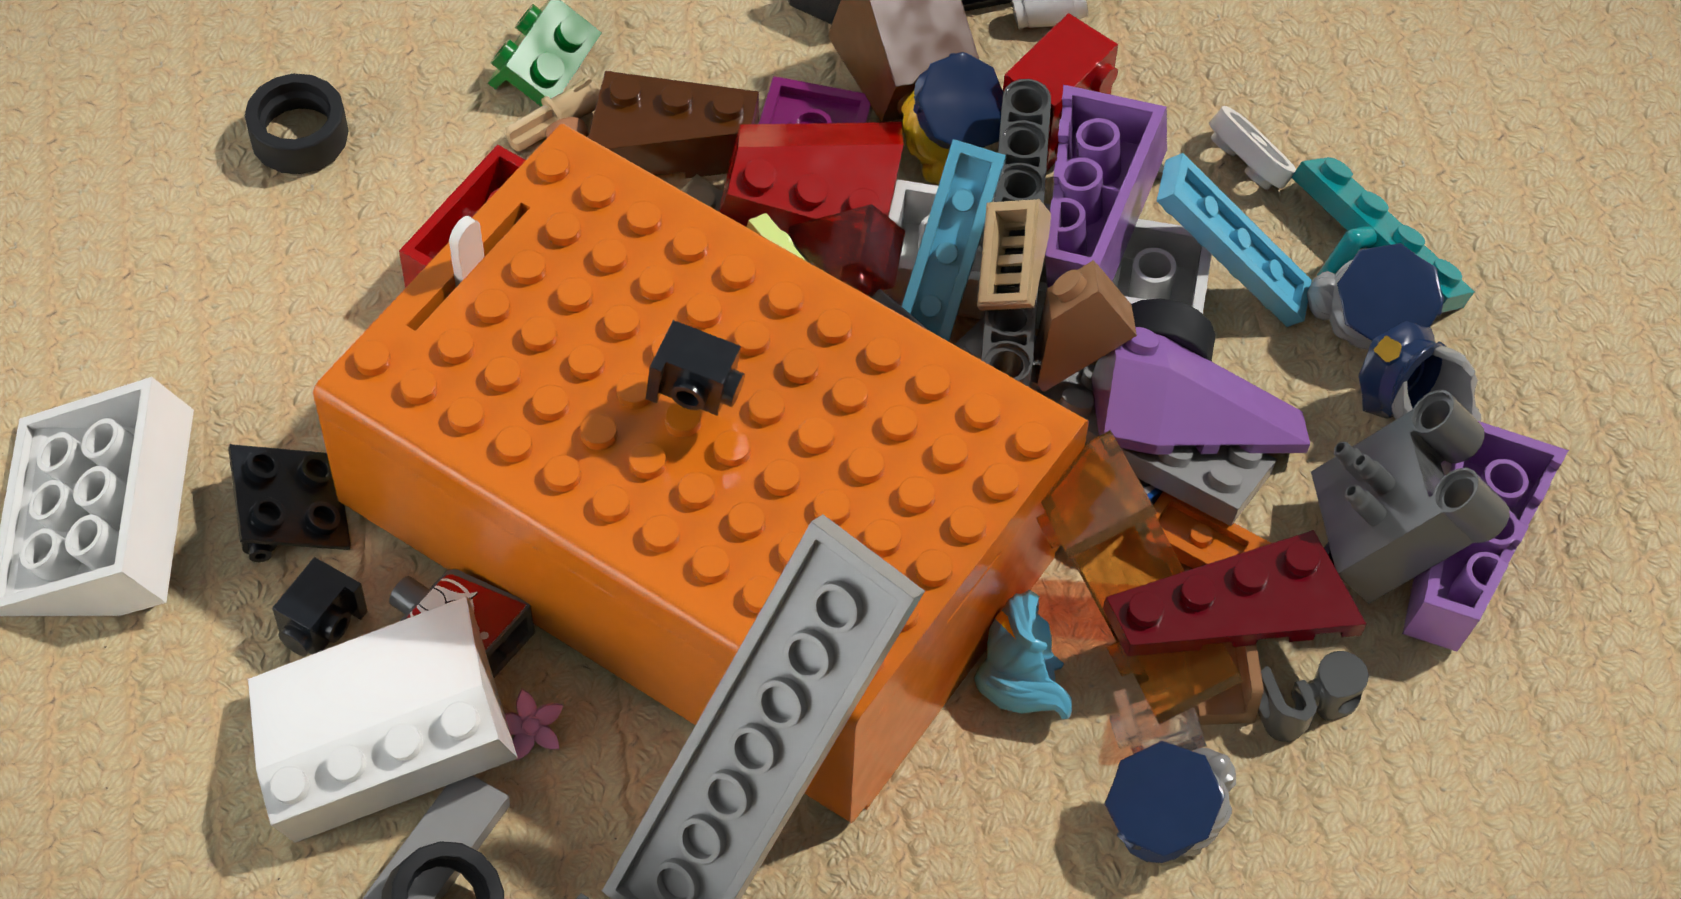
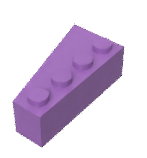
M1480 421L1478 422L1484 428L1485 437L1478 451L1468 460L1461 463L1451 464L1443 461L1441 463L1444 476L1458 468L1474 470L1508 505L1510 516L1507 525L1493 539L1484 543H1472L1414 577L1402 633L1456 652L1480 621L1515 550L1521 543L1530 521L1543 501L1552 479L1569 451Z

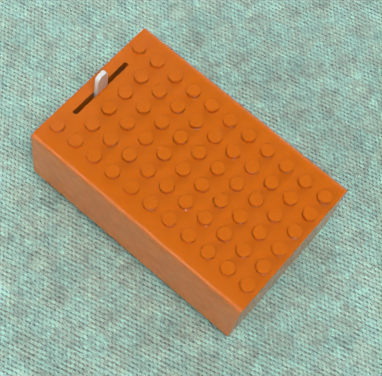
M560 124L472 218L465 216L457 222L450 234L447 245L318 380L313 390L339 502L447 570H460L517 596L530 604L533 623L694 725L697 724L809 524L822 514L925 590L804 793L850 823L856 820L864 808L867 810L987 649L989 627L996 615L1006 605L1007 600L1016 593L1022 594L1027 590H1031L1055 558V552L1068 536L1072 526L1089 421L565 124ZM673 320L741 346L737 370L745 373L744 382L734 406L729 407L723 404L718 416L701 409L690 410L684 408L672 398L662 394L657 403L645 399L650 365Z

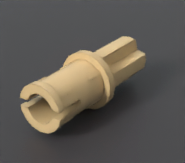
M586 77L573 85V87L551 99L545 96L541 99L542 107L505 128L504 134L507 141L516 152H520L546 137L545 131L553 122L568 117L580 119L588 113L590 114L595 111L600 90L594 81H591L590 77Z

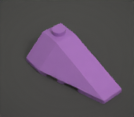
M1135 327L1136 337L1104 355L1096 363L1091 380L1100 444L1149 454H1172L1174 446L1196 445L1200 454H1217L1220 445H1238L1248 453H1307L1310 447L1306 423L1301 410L1169 338L1155 334L1146 328Z

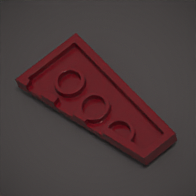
M1314 530L1107 596L1103 606V610L1127 657L1197 651L1202 649L1203 644L1231 642L1232 647L1256 645L1259 639L1288 637L1289 642L1314 640L1316 634L1340 632L1341 638L1362 636L1367 625Z

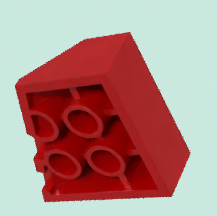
M902 122L740 124L719 212L747 227L748 220L767 213L778 228L790 236L793 243L870 264L884 238L904 145Z

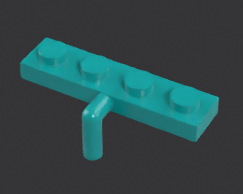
M1331 157L1307 160L1300 163L1291 178L1347 230L1317 273V276L1326 271L1336 274L1343 265L1354 259L1360 249L1401 243L1417 256L1437 268L1442 296L1444 297L1442 313L1464 308L1475 291L1462 280V273L1450 262L1439 259L1425 246L1424 237L1418 231L1400 223L1388 211V204L1380 196L1366 191L1352 178L1353 173L1346 164Z

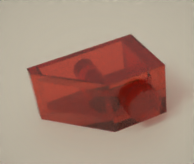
M871 204L789 226L788 235L812 265L867 296L870 293L877 292L879 289L886 290L895 286L906 231Z

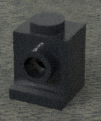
M673 320L650 365L645 399L657 403L662 394L672 398L684 408L690 410L701 409L718 416L723 404L729 407L734 406L744 382L745 373L737 370L741 346Z
M316 557L310 561L272 607L279 630V639L287 648L301 656H306L308 653L313 655L321 652L329 642H337L346 632L351 615L362 620L368 612L361 583Z

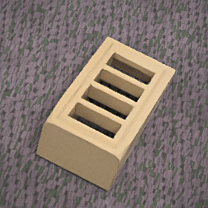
M1040 199L987 203L977 307L981 311L1034 308L1051 223V213ZM1010 230H1025V236L1008 237ZM1007 248H1023V254L1004 255ZM1022 266L1021 273L1000 274L1002 267ZM1020 284V293L996 294L998 285Z

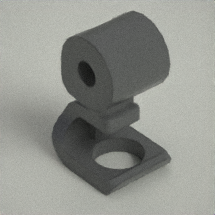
M1334 651L1325 655L1320 661L1312 683H1307L1306 680L1295 682L1291 692L1295 703L1294 709L1285 703L1271 668L1266 666L1261 671L1264 691L1258 714L1265 730L1272 738L1282 742L1294 741L1311 726L1316 711L1321 718L1329 721L1346 717L1356 710L1362 693L1367 686L1369 678L1367 667L1353 653Z

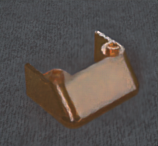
M1111 430L1093 438L1086 444L1042 499L1041 503L1046 513L1036 517L1051 548L1054 549L1062 545L1069 559L1072 558L1116 642L1106 647L1122 678L1133 673L1160 725L1243 682V679L1223 643L1203 644L1202 649L1197 651L1126 656L1103 610L1106 597L1184 572V569L1155 515L1157 512Z

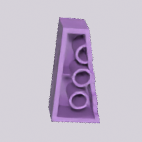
M1064 85L1062 116L1058 132V153L1054 169L1053 199L1051 200L1050 233L1045 253L1047 288L1054 285L1056 280L1064 273L1074 269L1078 270L1092 260L1113 281L1167 152L1166 106Z

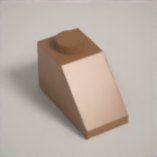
M1094 260L1078 270L1074 269L1064 273L1056 280L1054 285L1047 288L1033 353L1037 385L1043 392L1137 336L1131 303Z

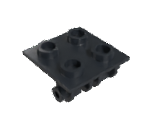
M229 445L228 451L240 542H242L243 552L249 555L251 561L258 563L268 561L272 557V551L275 550L277 545L350 550L351 544L345 505L338 501L327 453Z

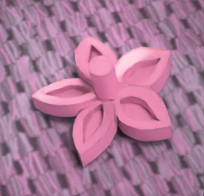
M522 688L516 700L517 713H504L510 734L514 735L512 740L518 759L531 751L534 746V740L544 748L559 749L557 736L547 725L553 723L558 718L563 705L547 703L537 709L532 695Z

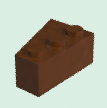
M605 71L588 138L655 176L684 172L686 179L693 178L696 174L701 177L727 174L740 124H759V91Z

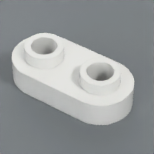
M1222 106L1209 122L1210 127L1214 131L1211 136L1212 141L1231 156L1237 154L1248 165L1244 170L1245 173L1260 187L1269 190L1273 185L1283 189L1296 171L1294 165L1246 118L1235 110Z

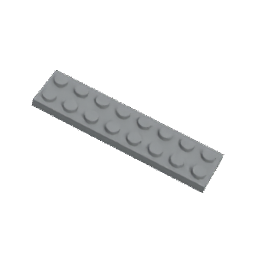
M822 514L811 521L607 880L602 892L611 899H741L925 590Z

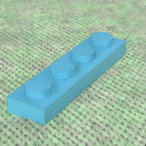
M954 139L952 140L901 306L931 332L948 342L951 338L984 231L987 203L993 202L1006 160V155Z
M1184 153L1167 159L1156 201L1286 327L1305 321L1308 305L1307 292L1312 280Z

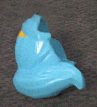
M1027 590L1022 594L1016 593L1007 600L1006 605L996 615L989 627L987 658L979 666L975 674L976 687L981 694L1000 709L1021 714L1055 710L1061 719H1068L1072 712V698L1063 687L1055 682L1054 671L1061 669L1064 663L1054 656L1049 623L1038 614L1040 596L1031 590Z

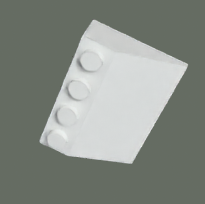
M153 377L19 419L0 524V616H121L167 602L194 410Z
M467 596L248 679L256 772L270 825L294 843L518 759L472 605Z

